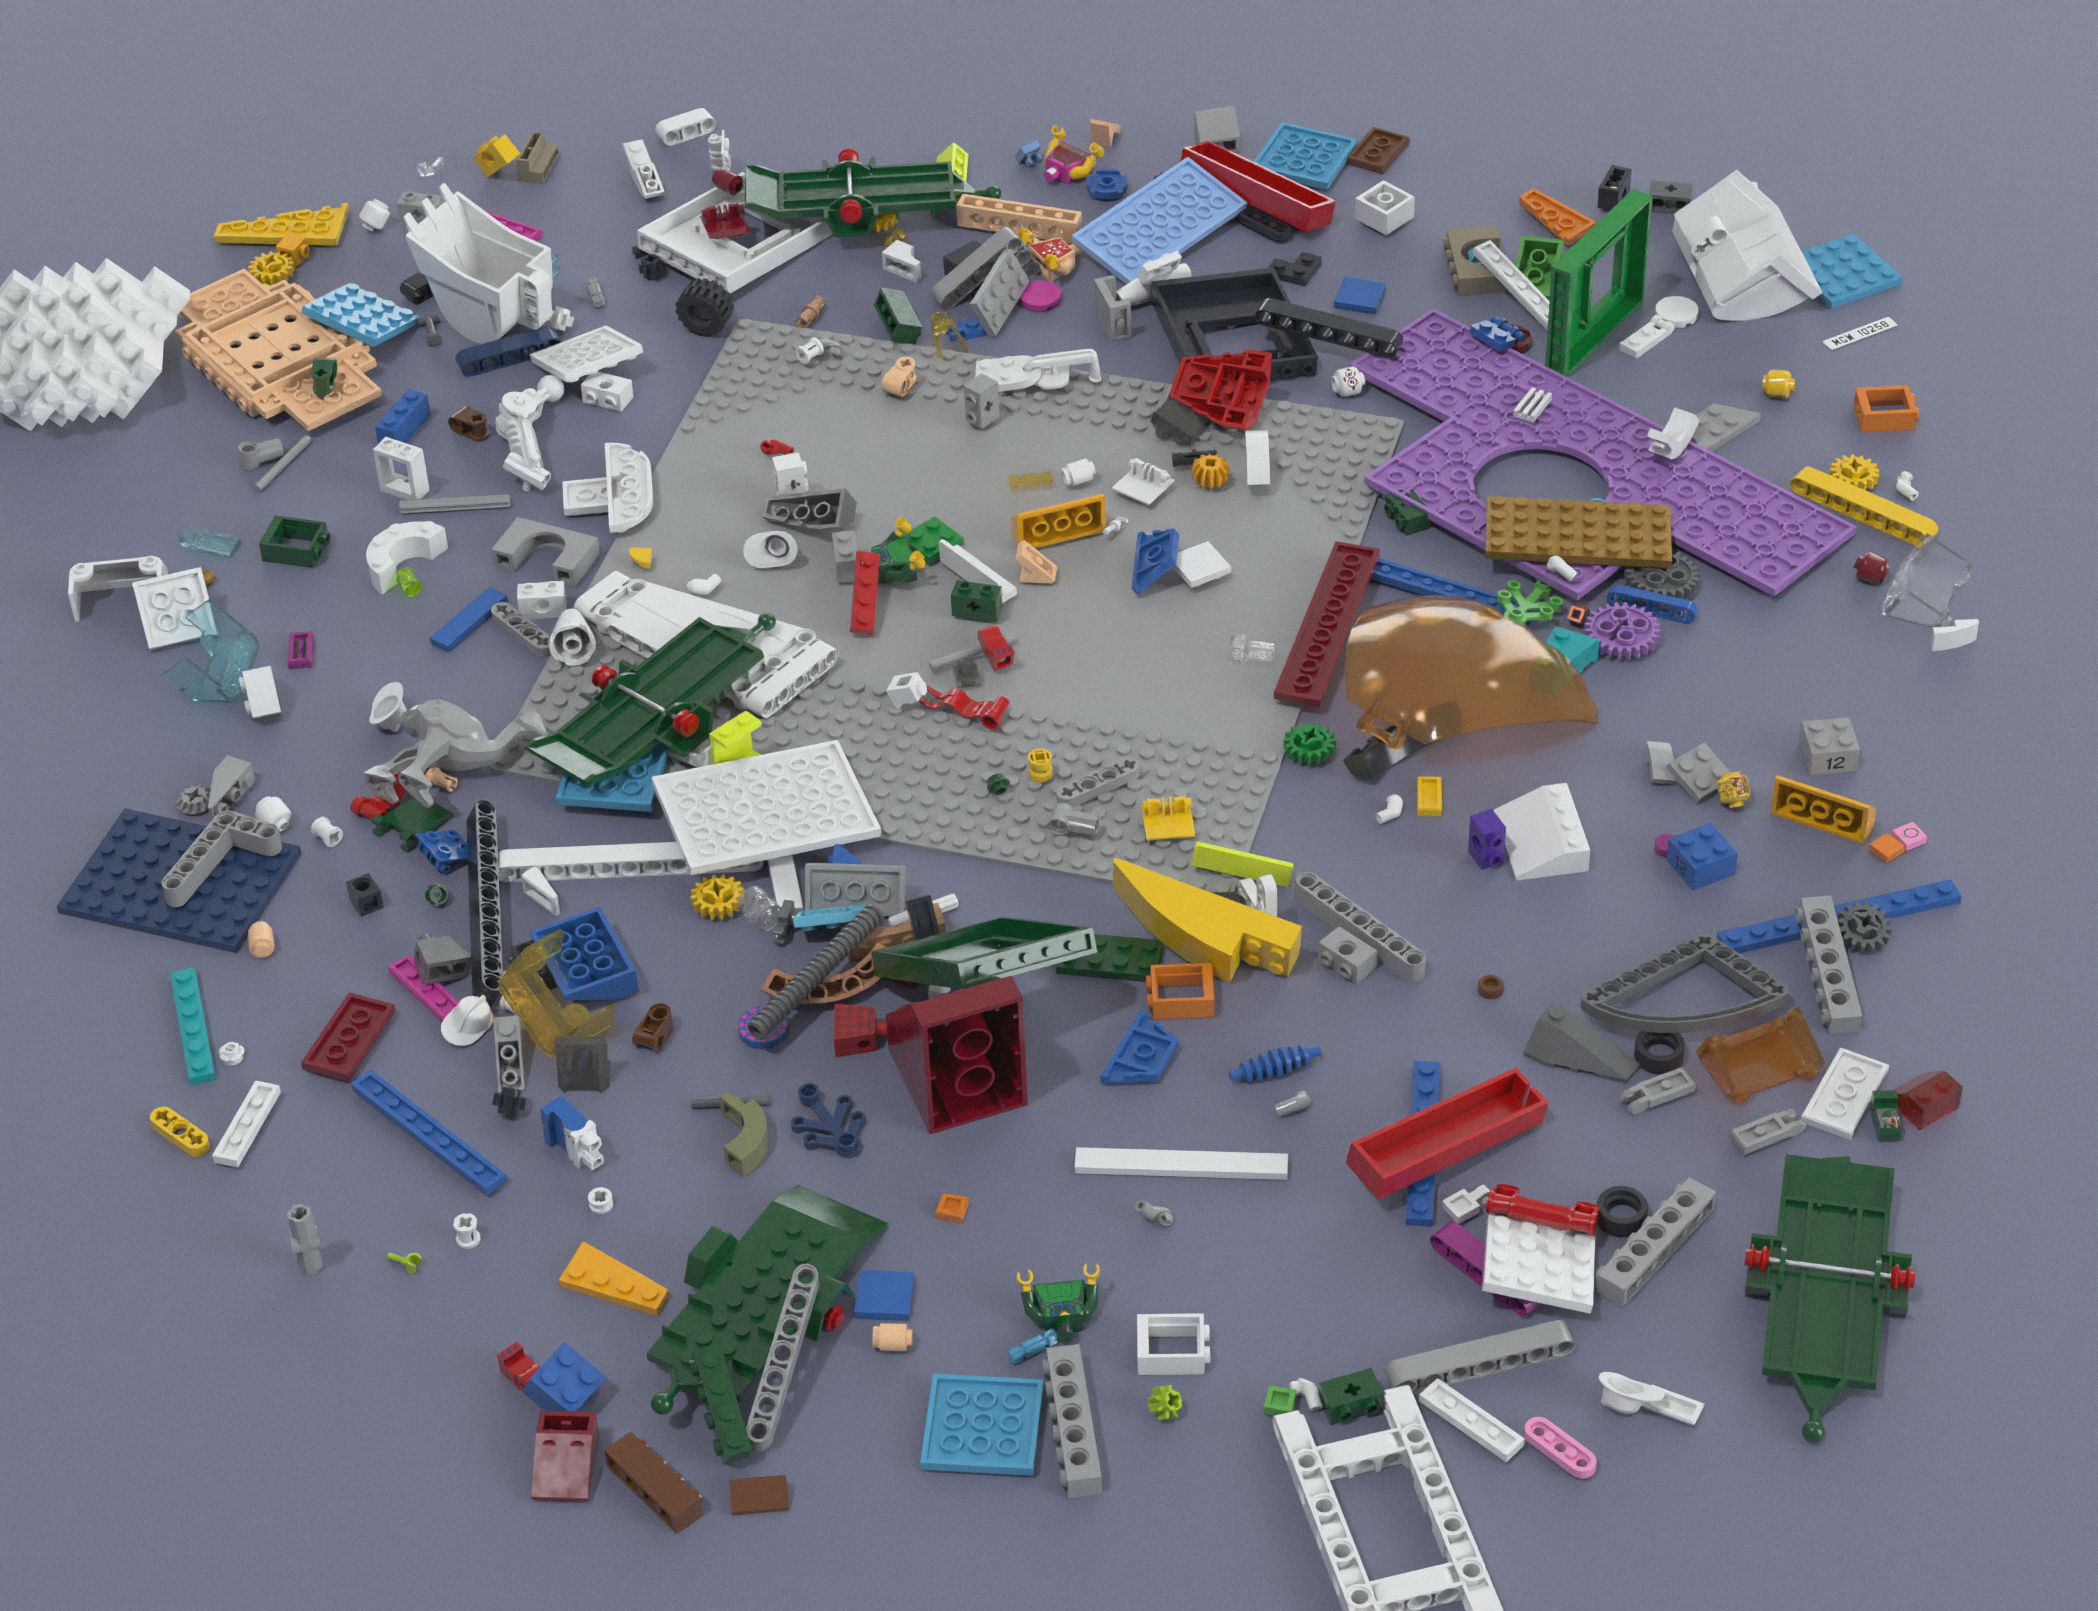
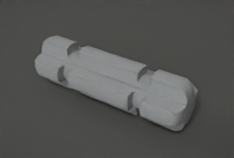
M596 277L588 278L586 280L594 307H604L605 299L598 284V279Z

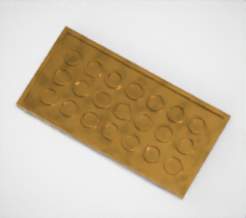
M1487 496L1485 559L1548 562L1550 557L1559 556L1566 563L1671 568L1670 505Z

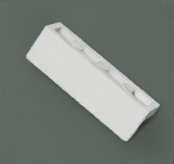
M944 539L939 541L940 562L968 582L1001 586L1002 603L1017 595V588L959 545L952 546Z

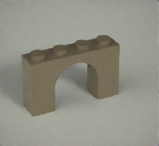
M1497 225L1447 229L1446 238H1443V250H1446V262L1449 263L1452 286L1457 289L1458 296L1509 293V290L1484 264H1476L1467 260L1469 259L1468 251L1470 249H1474V247L1489 240L1499 249L1500 236Z

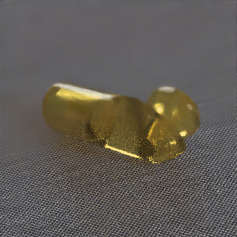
M895 228L885 238L884 250L896 240L903 242L907 236L906 232L902 231L901 228Z

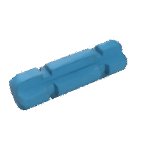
M1050 1328L1042 1332V1336L1038 1334L1020 1343V1347L1016 1345L1008 1349L1009 1360L1012 1364H1017L1024 1360L1023 1357L1029 1358L1045 1350V1346L1051 1347L1057 1344L1059 1340L1055 1330Z

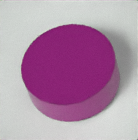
M1661 834L1655 839L1654 849L1657 854L1667 857L1668 838L1674 835Z

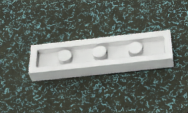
M260 1081L254 1082L212 1155L214 1163L239 1167L281 1093L279 1085Z
M1438 1378L1419 1394V1402L1505 1462L1524 1446L1525 1438Z

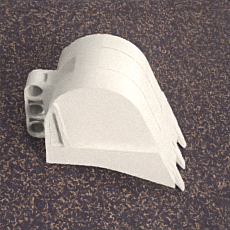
M445 183L439 186L444 201L441 206L435 209L428 198L421 201L426 215L423 221L417 224L410 213L404 215L403 218L408 229L405 238L420 273L426 276L443 316L462 336L473 342L484 344L500 339L517 323L534 330L539 329L552 317L551 290L553 280L551 248L509 229L457 191L453 195Z

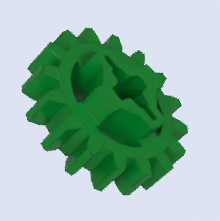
M1309 722L1308 726L1299 723V728L1292 726L1291 732L1285 733V754L1290 755V760L1298 759V764L1307 762L1308 766H1311L1314 761L1318 765L1321 764V759L1328 761L1329 755L1333 756L1334 749H1336L1334 732L1329 733V727L1322 729L1321 723H1318L1316 726H1313L1312 722Z

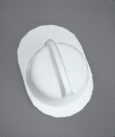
M770 531L749 537L743 546V554L750 565L756 568H770L790 564L796 558L798 547L790 534L783 531Z
M399 682L389 683L378 692L372 704L369 719L371 724H378L383 729H390L393 732L399 730L401 723L398 718L407 711L402 701L403 686Z
M484 995L481 997L467 996L461 999L458 1005L444 1018L441 1023V1033L449 1043L455 1046L471 1045L491 1027L494 1015L486 1002V997Z
M1603 1372L1599 1375V1381L1604 1385L1601 1403L1618 1413L1632 1414L1638 1411L1645 1401H1660L1664 1398L1662 1390L1649 1384L1631 1380L1613 1372Z

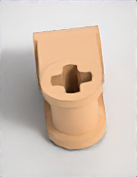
M911 357L899 358L889 372L884 375L881 383L882 390L904 397L910 387L916 382V375L913 370L915 368L914 359Z

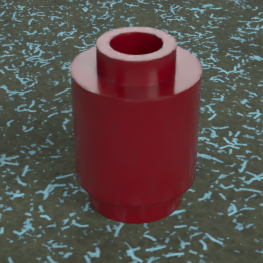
M718 169L712 176V182L715 184V187L730 195H736L742 190V177L727 169Z

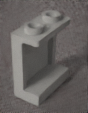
M1114 275L1094 279L1095 315L1110 342L1131 339V303L1128 299L1116 302V278Z

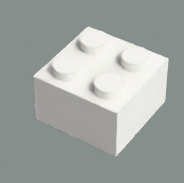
M1383 180L1356 198L1355 219L1387 235L1414 218L1415 197Z

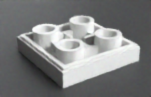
M1208 541L1178 552L1177 564L1173 566L1191 588L1231 573V566Z

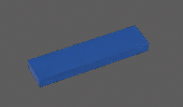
M489 587L430 637L431 644L449 652L492 615L491 608L494 604L508 602L507 595Z

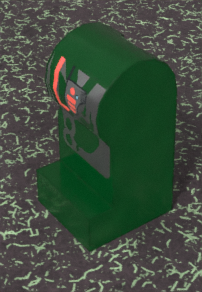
M1896 1090L1872 1091L1870 1112L1878 1140L1901 1138V1120Z

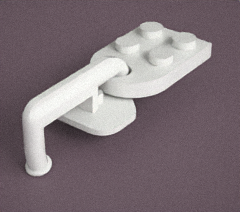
M1093 349L1043 354L1035 357L1026 355L1006 356L1004 358L976 361L975 378L982 373L998 382V392L1023 389L1033 384L1045 390L1062 388L1069 383L1070 365L1089 363L1091 371L1089 375L1090 381L1098 383L1102 379L1097 353Z

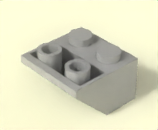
M1230 106L1194 112V145L1210 141L1239 154L1240 134L1235 107Z

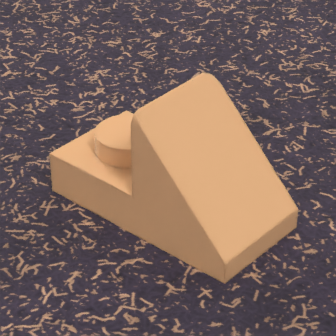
M1090 119L1091 142H1096L1099 146L1110 148L1114 132L1120 133L1122 125Z
M1025 540L1019 543L1016 560L1023 566L1021 568L1020 582L1053 583L1056 577L1057 566Z

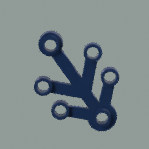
M814 1083L801 1085L798 1089L799 1101L804 1106L811 1107L821 1121L806 1119L803 1116H795L791 1120L792 1131L800 1134L806 1130L831 1133L834 1137H823L817 1133L809 1132L803 1138L805 1148L815 1150L822 1146L834 1148L836 1153L841 1156L855 1155L861 1147L857 1134L859 1129L866 1124L865 1114L861 1111L852 1112L849 1116L850 1125L847 1132H844L841 1126L846 1112L851 1111L853 1108L852 1098L848 1095L839 1096L837 1098V1108L832 1117L819 1100L818 1086Z

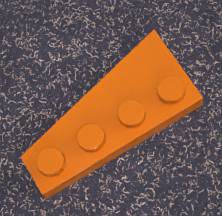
M1535 188L1519 197V204L1560 240H1563L1567 246L1582 238L1596 225V221Z

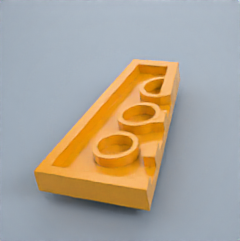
M584 1241L559 1278V1285L562 1288L658 1316L669 1298L668 1289Z

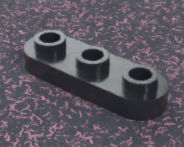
M1247 206V208L1239 212V221L1245 226L1277 242H1285L1290 239L1291 226L1252 206Z

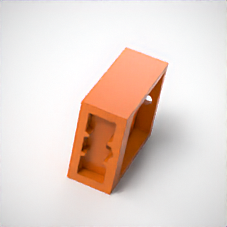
M1908 385L1855 388L1853 406L1861 433L1915 429V422L1919 420V408L1915 407V396L1911 394ZM1903 405L1904 410L1871 411L1870 406Z
M1212 963L1151 965V975L1146 976V991L1152 992V994H1147V1009L1153 1010V1020L1214 1017ZM1202 986L1203 997L1159 999L1158 987Z

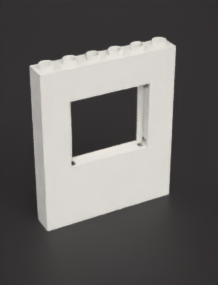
M742 172L738 175L743 179V187L736 195H730L715 187L638 229L637 235L639 249L659 256L660 260L696 279L700 278L703 280V278H707L709 281L714 280L716 284L724 286V290L732 293L830 237L832 231L826 223L824 216L779 219L745 208V173ZM724 204L727 205V209L728 204H743L745 212L782 231L747 249L726 237L709 239L700 218L702 216L701 210L712 206L717 208V205H720L723 213Z

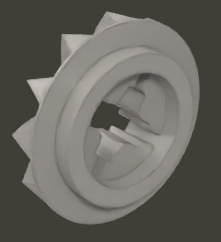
M200 784L197 787L191 785V788H182V792L176 794L175 803L177 809L185 814H199L208 810L210 787L204 788Z

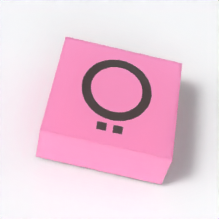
M1914 822L1892 830V837L1905 846V851L1927 843V836Z

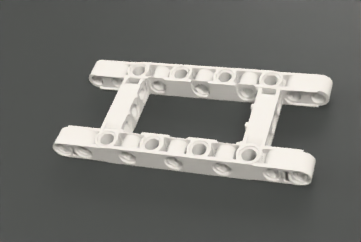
M1409 1385L1383 1390V1402L1386 1409L1383 1411L1391 1429L1321 1446L1315 1445L1303 1414L1300 1415L1298 1410L1273 1416L1275 1435L1343 1611H1419L1457 1601L1462 1602L1465 1611H1503L1483 1559ZM1402 1464L1409 1468L1412 1473L1414 1488L1424 1512H1428L1432 1522V1532L1443 1558L1446 1557L1448 1563L1369 1582L1330 1480L1347 1476L1348 1478H1353L1356 1474L1373 1470L1379 1472L1382 1468Z

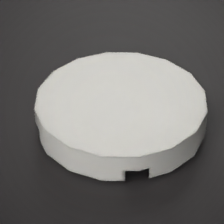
M1682 296L1666 297L1657 303L1655 315L1662 317L1665 322L1670 321L1674 323L1675 328L1686 327V324H1693L1698 319V306L1694 301Z

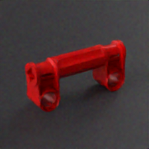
M1497 1184L1489 1192L1486 1213L1491 1214L1494 1212L1508 1216V1218L1563 1229L1565 1231L1574 1230L1586 1233L1592 1237L1595 1233L1600 1206L1596 1204L1577 1201L1573 1207H1567L1519 1196L1520 1188L1508 1184Z

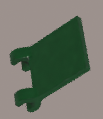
M412 797L385 816H374L372 823L377 825V827L372 829V833L379 837L383 836L391 826L402 832L400 839L406 841L400 845V848L410 852L419 841L415 833L433 831L452 818L453 812L436 803L427 808Z

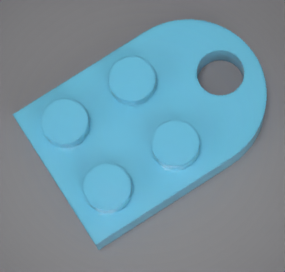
M866 905L802 910L793 917L794 928L801 927L802 931L815 930L817 929L816 926L826 924V928L840 927L841 923L850 922Z

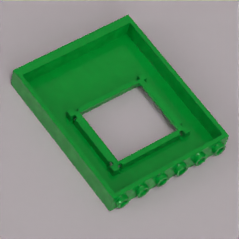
M1633 189L1552 265L1546 367L1567 377L1643 303L1652 204L1651 195ZM1614 246L1611 289L1591 308L1594 264Z

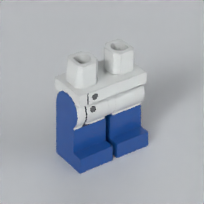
M561 1095L540 1109L542 1125H544L545 1143L550 1147L558 1144L568 1153L569 1159L574 1161V1165L578 1169L586 1165L591 1170H594L604 1163L603 1155L599 1153L600 1146L602 1145L601 1138L597 1136L596 1125L593 1121L589 1120L587 1122L584 1115Z

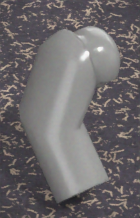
M818 339L822 343L824 350H829L830 356L837 357L840 355V350L842 349L840 343L830 339Z
M1298 1091L1293 1098L1276 1104L1275 1108L1279 1117L1291 1112L1308 1108L1311 1098L1306 1091Z
M1140 1199L1136 1203V1211L1150 1222L1160 1223L1163 1227L1170 1226L1173 1223L1172 1212L1168 1208L1152 1206L1144 1199Z

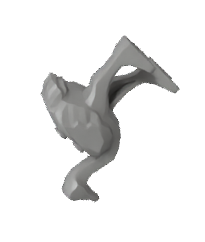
M429 700L414 706L398 718L407 733L412 737H418L419 741L413 747L403 749L383 765L374 766L364 772L365 783L375 793L394 804L399 800L393 788V785L397 783L394 775L401 772L398 777L399 783L417 801L429 808L434 803L428 790L432 787V783L424 775L427 768L437 767L450 772H461L485 767L500 761L516 742L520 740L529 742L548 733L543 725L541 716L535 711L525 713L516 718L496 739L490 741L481 721L475 716L445 700Z

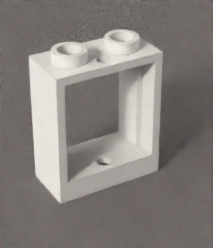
M385 437L373 449L380 491L406 500L422 499L430 491L423 449ZM392 460L406 464L408 477L394 472Z
M1204 1313L1137 1314L1138 1375L1205 1374V1363H1210V1346H1204V1341H1210L1209 1325H1204ZM1149 1337H1197V1354H1149Z

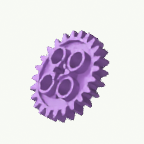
M1615 602L1614 607L1605 604V609L1597 607V612L1591 611V616L1586 618L1584 633L1587 636L1599 639L1600 655L1608 653V658L1616 655L1618 660H1621L1622 656L1630 660L1631 656L1634 655L1639 659L1640 653L1647 656L1648 650L1654 651V647L1658 646L1661 624L1657 623V617H1652V612L1645 613V607L1638 610L1636 609V604L1628 607L1627 602L1623 606H1619Z

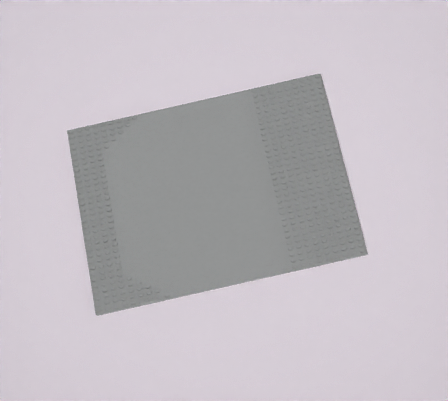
M739 319L652 473L653 507L651 512L642 522L618 534L587 591L612 572L618 571L631 579H642L646 582L754 614L771 613L778 621L813 630L817 639L836 648L839 651V658L836 664L768 718H763L749 709H737L733 705V700L727 697L720 699L719 704L712 700L707 706L714 709L712 728L722 726L744 711L749 712L762 721V726L751 732L752 747L761 755L838 740L881 828L880 837L868 840L1112 884L1113 860L1116 857L1233 900L1237 889V882L1241 877L1191 866L1196 841L1250 853L1285 756V733L1291 732V727L1296 726L1303 704L1274 699V690L1335 541L1361 545L1380 493L1364 484V476L1393 457L1404 421L1394 417L1376 416L1265 398L1257 422L1246 431L1268 430L1270 484L1247 485L1245 431L1223 427L1170 398L1169 393L1173 384L1101 373V381L1094 383L1089 380L1091 372L1070 369L1069 383L1062 388L1045 390L1033 384L1023 389L998 392L1000 417L983 429H980L966 421L964 385L975 378L976 361L997 359L996 357ZM813 337L836 341L841 344L842 348L840 355L837 357L830 356L829 350H824L822 355L813 357L808 364L801 363L798 360L795 349L798 346L803 347ZM911 357L915 361V368L913 370L916 375V382L910 387L906 395L901 397L883 391L881 383L884 375L889 372L899 358ZM776 439L794 447V453L799 452L801 461H805L807 466V474H804V478H807L808 492L846 488L857 502L854 522L838 530L816 531L763 519L762 511L765 497L777 496L772 457L782 456L783 454L765 455L760 449L761 442ZM1192 449L1197 451L1216 449L1219 457L1226 458V462L1230 467L1227 483L1222 484L1221 488L1215 486L1212 489L1196 485L1191 475L1193 465L1173 467L1172 452H1192ZM1085 458L1088 462L1092 461L1096 474L1093 475V480L1075 486L1065 485L1061 475V469L1065 468V465ZM1138 458L1145 462V464L1150 463L1151 466L1154 465L1159 469L1166 470L1170 474V478L1174 479V482L1149 505L1112 490V487L1131 470L1128 466L1131 459ZM1104 494L1106 528L1117 517L1128 519V523L1121 521L1118 531H1111L1107 535L1102 532L1035 548L1057 566L1055 581L1053 583L1020 582L1021 568L1023 566L1016 560L1017 546L1011 536V517L1014 515ZM903 516L911 525V529L935 516L964 537V545L961 548L1017 588V595L1002 603V610L997 622L952 616V590L956 580H966L938 559L931 564L925 562L924 568L917 569L916 581H908L902 584H881L878 580L873 635L851 633L850 619L853 581L837 582L832 533L855 530L857 550L871 552L873 546L881 544L893 530H897L895 527L897 518ZM1175 528L1179 533L1178 552L1208 541L1231 566V573L1192 588L1172 567L1140 594L1136 595L1132 590L1137 534L1142 531L1146 535H1153V530L1163 531ZM770 531H783L794 538L798 547L795 560L788 565L756 568L750 565L744 557L743 546L752 535ZM629 548H652L650 569L642 568L638 563L633 562L630 559ZM713 574H717L721 579V583L707 595L690 593L686 587L687 583L693 579L707 580ZM585 619L596 640V648L591 658L581 665L568 666L564 662L555 660L551 654L516 718L525 713L536 711L541 716L547 733L556 732L590 705L579 696L581 692L593 698L602 691L600 687H596L592 683L593 671L598 666L607 665L609 668L614 669L618 675L619 662L622 659L637 667L647 658L616 642L609 634L599 632L596 624ZM996 624L1000 628L1002 636L1012 632L1016 635L1017 640L1008 644H1011L1015 651L1013 665L993 671L986 655L981 653L933 671L929 667V662L980 644L977 637V631ZM1005 658L999 659L998 662L1004 661ZM918 672L925 684L938 692L947 693L953 688H958L976 702L986 700L995 702L998 696H1004L1009 700L1010 705L1002 715V721L999 726L994 730H990L982 725L981 717L965 718L949 705H942L937 709H929L920 702H915L913 704H902L901 708L896 709L886 690L894 676ZM928 691L925 695H921L922 698L929 702L939 703L942 701L935 698ZM522 740L516 742L500 761L489 765L492 772L560 784L564 773L526 751L524 746L528 742ZM1046 749L1052 754L1051 766L1053 774L1050 780L1035 782L1030 779L1028 754L1032 750ZM668 756L663 774L698 767ZM1126 757L1136 758L1140 762V775L1137 779L1073 807L1078 812L1100 815L1096 836L1068 831L1065 835H1056L1048 829L1049 819L1055 805L1058 804L1057 789L1060 786ZM998 773L1004 774L1010 781L1007 791L1001 795L989 793L987 790V779ZM1105 776V777H1103V779H1105V780H1112V779H1114V777H1113V776ZM1085 785L1082 788L1092 789L1094 788V786ZM1186 795V798H1191L1195 837L1146 841L1141 809L1142 801L1159 798L1161 804V797H1164L1165 803H1168V797L1172 798V803L1174 802V797Z

